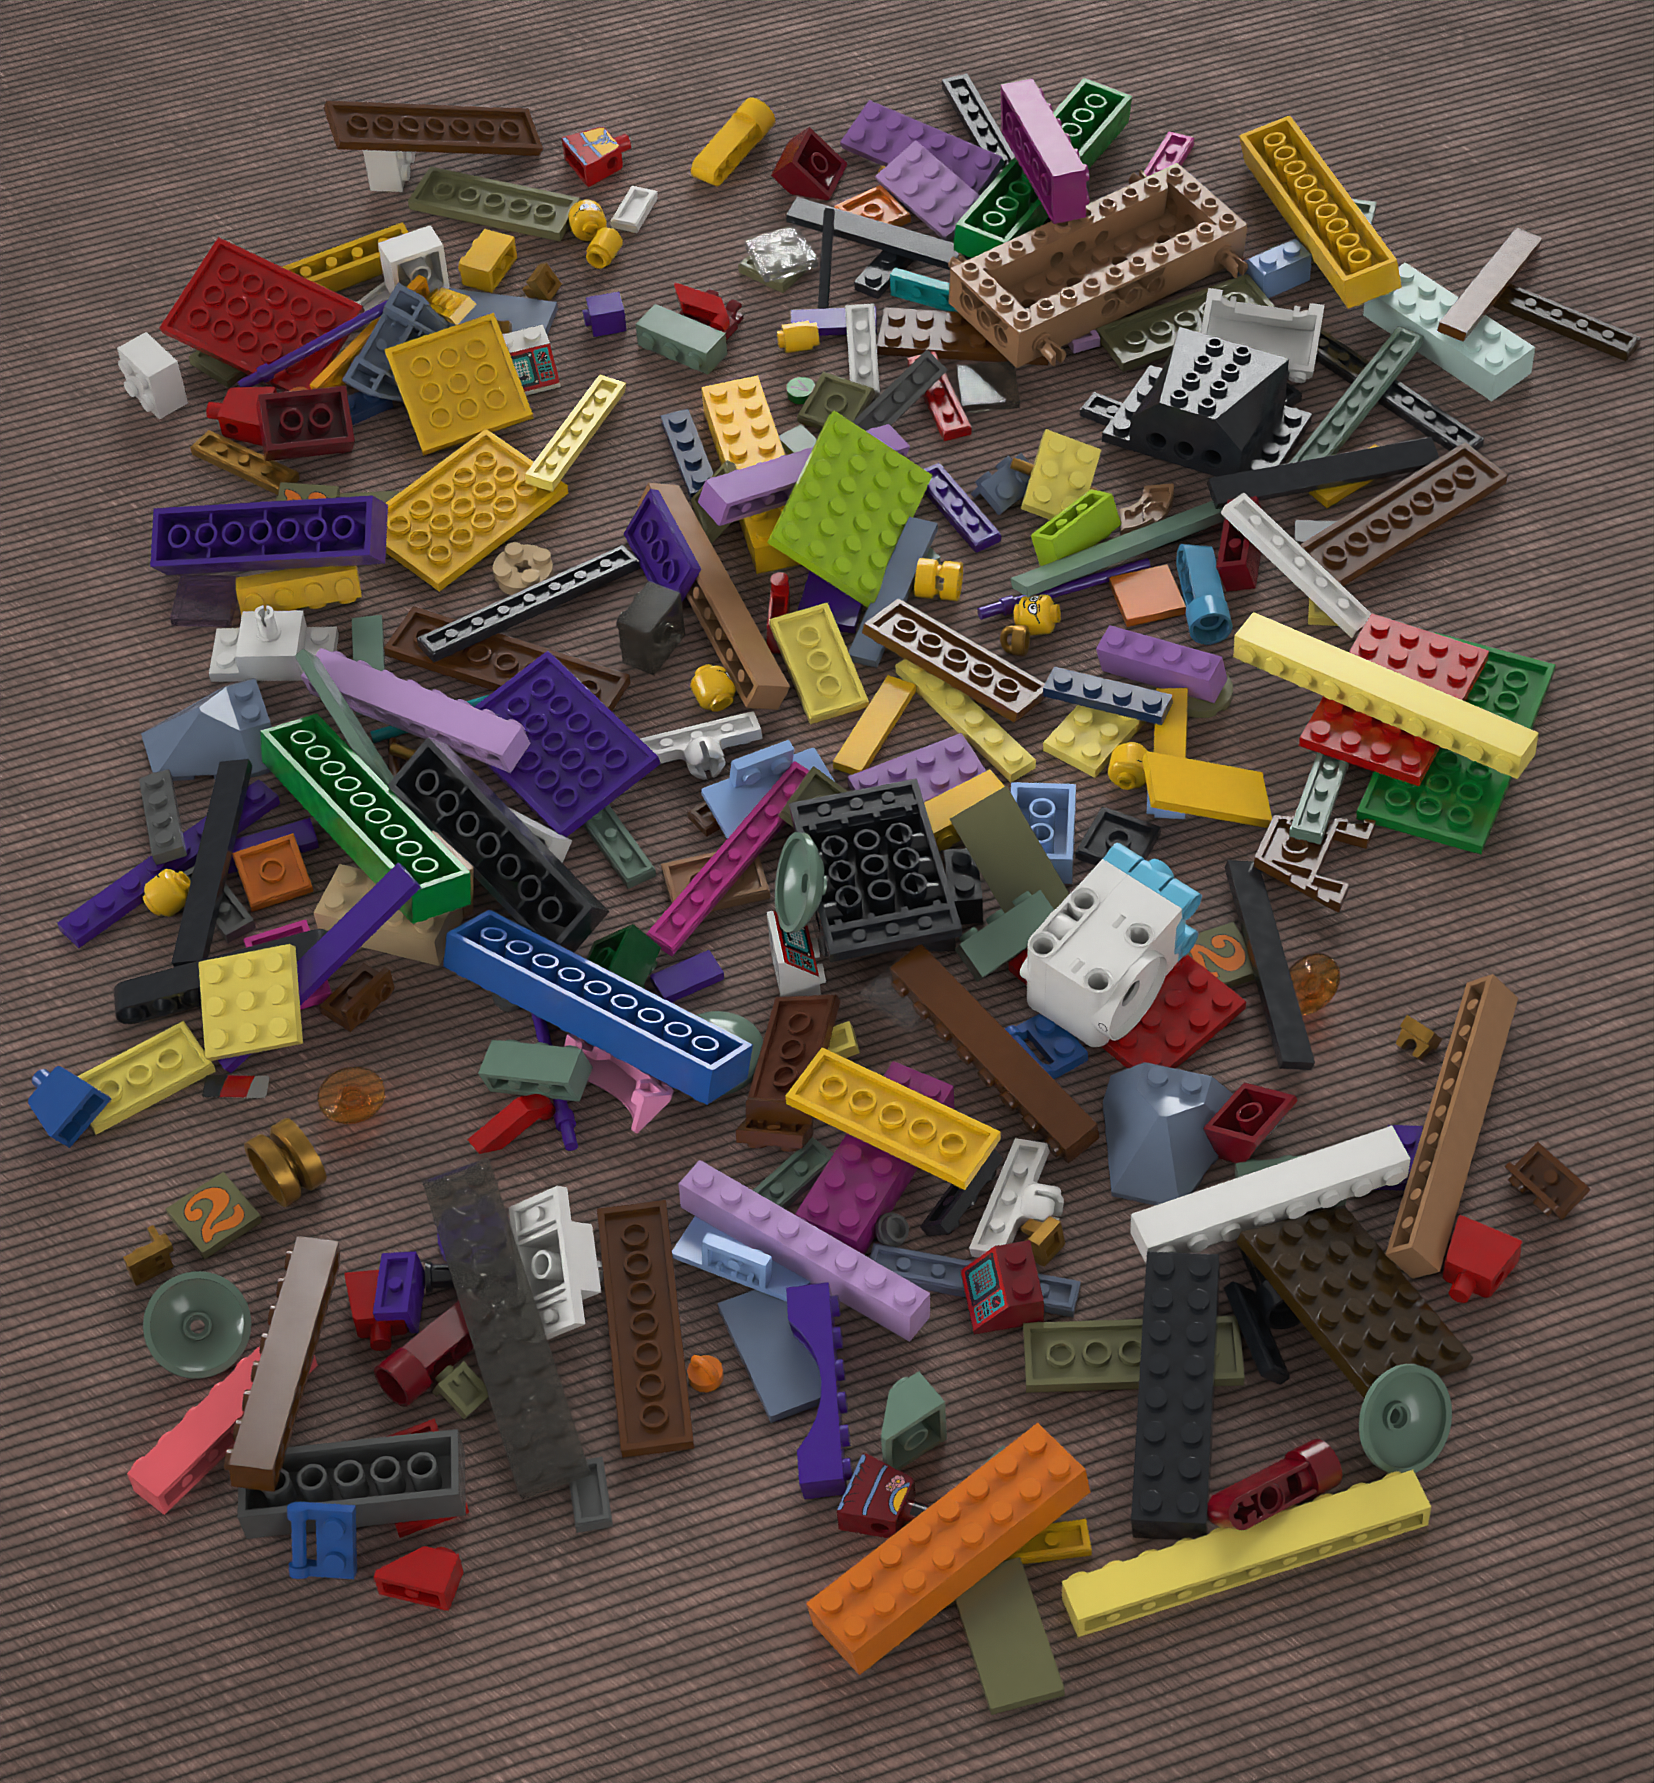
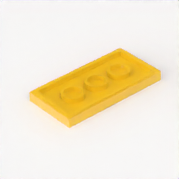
M1146 751L1142 757L1150 806L1152 808L1264 828L1269 827L1272 815L1263 772Z

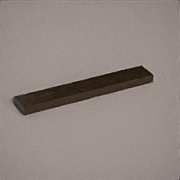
M1509 284L1492 306L1625 362L1640 345L1641 337L1512 284Z

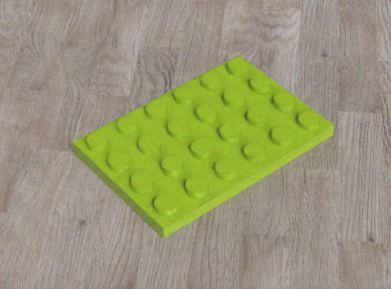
M833 411L828 416L767 543L868 608L870 603L875 602L879 594L888 562L908 518L914 517L932 478V474L844 416Z

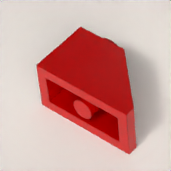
M423 1546L377 1569L374 1574V1580L380 1595L449 1611L464 1571L459 1554H456L453 1550L446 1547H437L435 1549Z

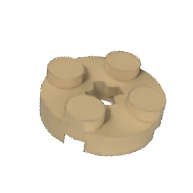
M518 542L509 543L505 547V551L501 552L493 563L495 581L499 584V588L509 595H513L554 576L550 552L545 548L534 545H521ZM521 568H528V570H524L522 573L518 572Z

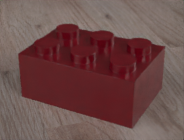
M346 386L258 395L256 409L265 461L352 452L355 438Z

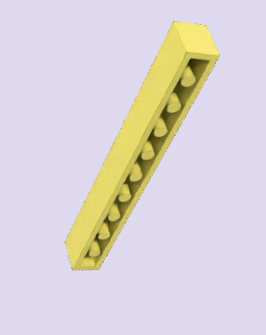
M1253 612L1234 636V658L1346 705L1358 712L1381 720L1386 724L1409 732L1414 736L1437 744L1472 761L1495 769L1500 773L1518 779L1535 756L1538 732Z
M1414 1470L1403 1473L1398 1471L1392 1472L1381 1480L1369 1484L1364 1482L1357 1483L1347 1491L1334 1495L1329 1493L1316 1497L1312 1502L1300 1506L1293 1505L1246 1530L1219 1527L1212 1530L1208 1535L1196 1539L1184 1538L1177 1541L1171 1547L1161 1550L1150 1549L1142 1552L1138 1557L1127 1561H1112L1103 1568L1089 1573L1077 1572L1068 1577L1067 1580L1062 1581V1600L1077 1637H1081L1427 1526L1431 1505Z

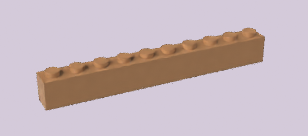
M648 483L637 506L639 508L650 489L659 490L702 570L686 597L745 707L778 710L788 693L790 685L680 486Z
M1494 974L1467 982L1385 1254L1412 1279L1440 1272L1510 1025L1514 1017L1518 997Z

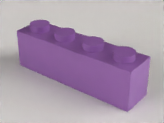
M1109 625L1096 648L1100 665L1104 672L1159 688H1188V696L1215 703L1227 681L1221 656Z

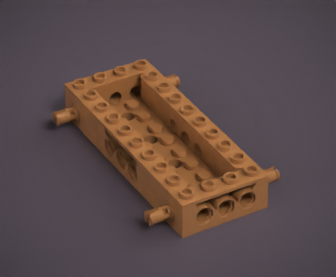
M1178 163L1150 176L1145 175L1142 170H1139V176L1136 173L1130 176V185L1086 205L1085 218L1053 224L1051 221L969 260L961 253H959V260L953 256L948 263L950 268L949 304L1016 368L1041 356H1044L1052 366H1055L1056 360L1062 363L1066 358V352L1060 347L1074 339L1089 334L1091 331L1096 330V328L1112 323L1224 268L1235 278H1237L1238 272L1244 275L1248 269V264L1242 260L1248 224Z

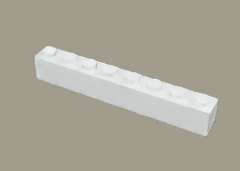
M1389 1126L1132 1213L1130 1233L1145 1264L1147 1251L1197 1253L1203 1251L1209 1245L1221 1241H1233L1243 1231L1273 1224L1288 1218L1297 1219L1317 1208H1329L1341 1200L1353 1196H1364L1373 1189L1385 1185L1393 1186L1399 1184L1405 1178H1408L1410 1157L1393 1126Z

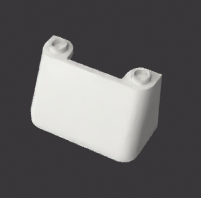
M1208 288L1201 328L1202 334L1219 337L1226 341L1246 345L1253 349L1289 359L1287 377L1292 382L1304 383L1306 379L1313 377L1325 305L1310 303L1308 310L1300 311V306H1294V310L1236 302L1237 297L1231 296L1230 301L1222 297L1223 290Z

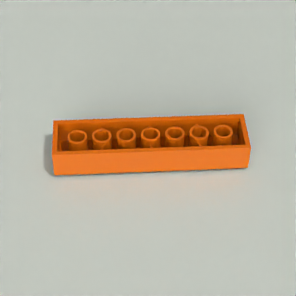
M1036 1423L809 1600L806 1605L813 1626L858 1675H861L1091 1493L1086 1469L1039 1423Z

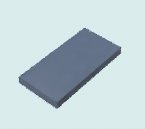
M450 288L452 291L469 296L476 303L475 307L459 324L494 313L497 320L510 321L512 323V332L543 325L548 335L558 311L557 302ZM448 322L450 327L455 326V324Z
M753 1290L717 1303L718 1311L770 1423L818 1406L821 1400L820 1371L816 1361L806 1347L792 1334L788 1321L787 1302Z

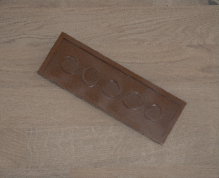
M884 308L877 343V355L914 357L922 355L928 350L929 352L935 351L938 359L1011 363L959 312ZM1041 356L1026 364L1048 366L1049 361L1044 356Z
M899 598L864 623L862 634L1014 723L1046 698L1043 696L1045 683Z

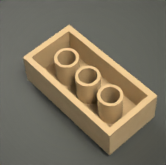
M339 864L314 911L318 929L329 931L376 885L362 869ZM462 907L412 924L398 910L361 947L440 966L445 954L447 932L460 926L463 920Z

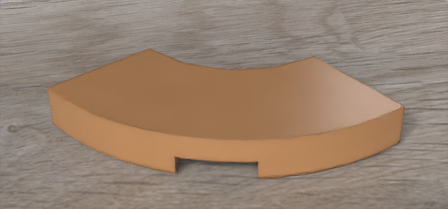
M1174 483L1144 486L1143 495L1138 502L1129 507L1118 509L1121 522L1119 526L1120 536L1165 519L1173 505Z

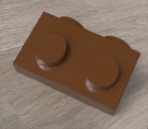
M363 963L319 1006L321 1014L351 1032L360 1023L365 1022L370 1013L381 1002L386 1001L391 996L392 991L395 989L391 971L384 967L378 972Z
M749 1097L746 1100V1119L736 1129V1143H745L748 1147L756 1149L777 1146L787 1152L803 1149L813 1136V1117L787 1105L786 1100Z
M1538 1141L1515 1165L1508 1162L1504 1166L1511 1174L1508 1181L1522 1194L1527 1190L1536 1197L1533 1204L1547 1217L1553 1212L1560 1220H1563L1591 1190Z

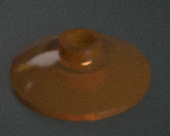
M1321 953L1307 955L1295 962L1289 969L1302 1015L1319 1011L1331 1001L1337 992L1340 983V969L1337 963L1328 955Z
M347 1067L337 1070L329 1075L319 1088L317 1097L319 1108L328 1119L336 1123L356 1124L374 1116L382 1107L385 1100L384 1083L375 1072L367 1068Z

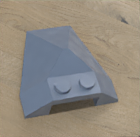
M397 283L384 306L379 321L359 356L356 355L342 381L366 395L403 402L384 349L449 328L448 322L435 312L423 296Z
M256 678L224 686L141 733L152 772H161L169 769L173 781L195 780V776L213 775L214 779H216L219 762L249 759L253 767L250 777H257L271 772L262 762L260 731L272 726Z
M1146 1062L1111 1075L1103 1099L1111 1196L1156 1206L1193 1193L1203 1180V1175L1211 1164L1214 1165L1219 1159L1203 1128L1230 1099L1233 1093L1212 1076Z

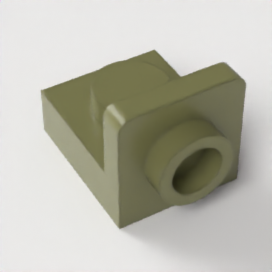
M464 1361L455 1369L451 1364L448 1365L435 1378L439 1384L432 1390L436 1397L441 1394L463 1419L468 1417L493 1393Z

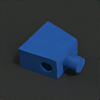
M57 1066L51 1073L47 1069H41L34 1074L32 1084L37 1089L29 1097L28 1104L47 1134L70 1148L110 1102L111 1098L63 1067Z

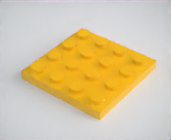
M494 313L384 349L423 456L471 440L485 429L495 432L533 419L532 410Z

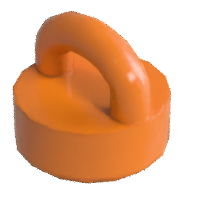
M693 1355L691 1357L687 1375L692 1388L706 1393L717 1389L723 1382L724 1377L720 1361L709 1355Z

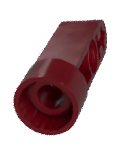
M475 1293L466 1294L402 1348H398L374 1368V1375L379 1386L392 1401L402 1407H407L431 1387V1384L436 1381L435 1378L448 1365H455L492 1334L500 1322L501 1314Z
M1313 1439L1286 1453L1284 1459L1214 1494L1207 1504L1208 1519L1216 1526L1246 1530L1304 1499H1314L1340 1485L1342 1481L1340 1461L1334 1450L1326 1442L1320 1439Z

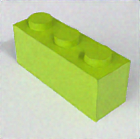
M1091 489L1031 534L1039 565L1043 566L1095 546L1102 539L1109 537L1111 532L1121 525L1113 494Z

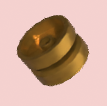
M284 1118L271 1126L270 1138L258 1134L244 1144L247 1158L259 1180L274 1200L283 1207H287L300 1198V1186L312 1191L327 1180L324 1166L314 1147L302 1130L290 1118Z

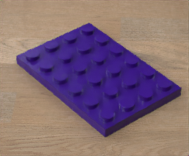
M546 651L474 707L482 711L483 709H488L502 719H513L523 725L530 745L512 772L509 773L487 763L485 764L551 830L565 837L572 834L661 764L659 757L549 651Z

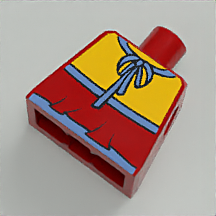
M598 127L562 137L564 159L587 187L621 170L623 167L622 152L631 149V142L627 134L613 138L605 127Z

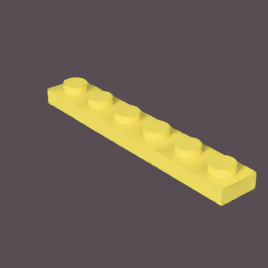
M599 375L526 472L525 483L553 491L625 393L626 383Z
M907 659L895 664L896 674L903 680L916 684V693L959 734L962 733L967 742L1010 783L1036 768V759L968 695L951 687L936 676L927 673L924 669Z

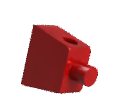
M232 387L228 389L223 403H208L206 410L207 418L219 420L223 436L262 446L256 409L257 398L260 394L277 393L276 388Z
M1459 1215L1443 1272V1279L1452 1284L1448 1291L1449 1296L1459 1303H1467L1472 1293L1484 1298L1491 1297L1518 1264L1523 1241Z
M379 1270L345 1273V1282L358 1337L370 1338V1347L373 1350H388L391 1347V1336L404 1335L409 1329L404 1320L376 1321L373 1315Z

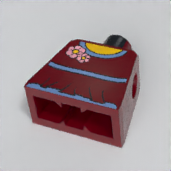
M863 1453L837 1509L838 1529L889 1539L902 1529L905 1521L911 1522L929 1508L930 1505L915 1501V1480L911 1476Z

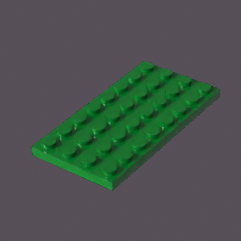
M1434 632L1435 634L1489 650L1488 660L1465 702L1532 730L1555 673L1556 664ZM1440 747L1419 786L1374 772L1358 807L1356 819L1361 821L1364 819L1375 820V825L1481 855L1512 777Z

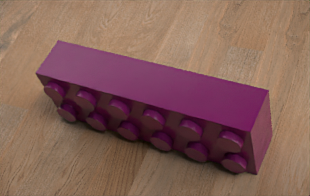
M1033 78L1000 85L1001 132L1052 223L1057 224L1085 218L1086 205L1090 203L1089 194L1086 189V182L1090 179L1089 170L1086 164H1082L1079 151L1072 147L1069 134L1064 133L1062 130L1060 119L1055 118L1052 105L1045 101L1042 88L1038 89Z
M894 1061L884 1074V1077L955 1110L953 1085ZM847 1133L795 1215L865 1255L876 1237L875 1225L877 1219L881 1215L890 1213L918 1167Z

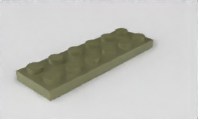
M430 166L409 198L408 205L410 210L561 241L570 226L568 221L570 208L575 203L581 201L579 197Z
M1249 274L1209 287L1223 290L1222 297L1230 301L1231 296L1237 297L1236 302L1275 307ZM1208 288L1096 328V332L1100 336V343L1123 372L1170 355L1179 327L1201 333Z
M1218 1316L1215 1386H1243L1245 1377L1240 1326L1235 1316ZM1143 1319L1023 1323L1026 1393L1139 1389Z

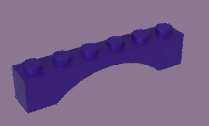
M829 1282L786 1287L788 1321L792 1334L806 1347L816 1361L821 1376V1400L817 1416L807 1437L797 1449L799 1485L804 1499L844 1495L847 1489V1480H851L853 1476L851 1458H845L844 1448L851 1446L849 1426L848 1424L843 1425L842 1414L848 1413L846 1392H840L839 1382L846 1380L843 1359H838L837 1349L843 1348L841 1327H835V1317L841 1316L839 1296L832 1295Z

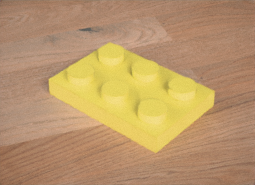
M1046 429L1042 435L1021 509L1049 520L1054 518L1090 490L1101 449Z
M1077 705L1043 742V751L1096 778L1109 764L1113 749L1118 745L1127 743L1146 721Z

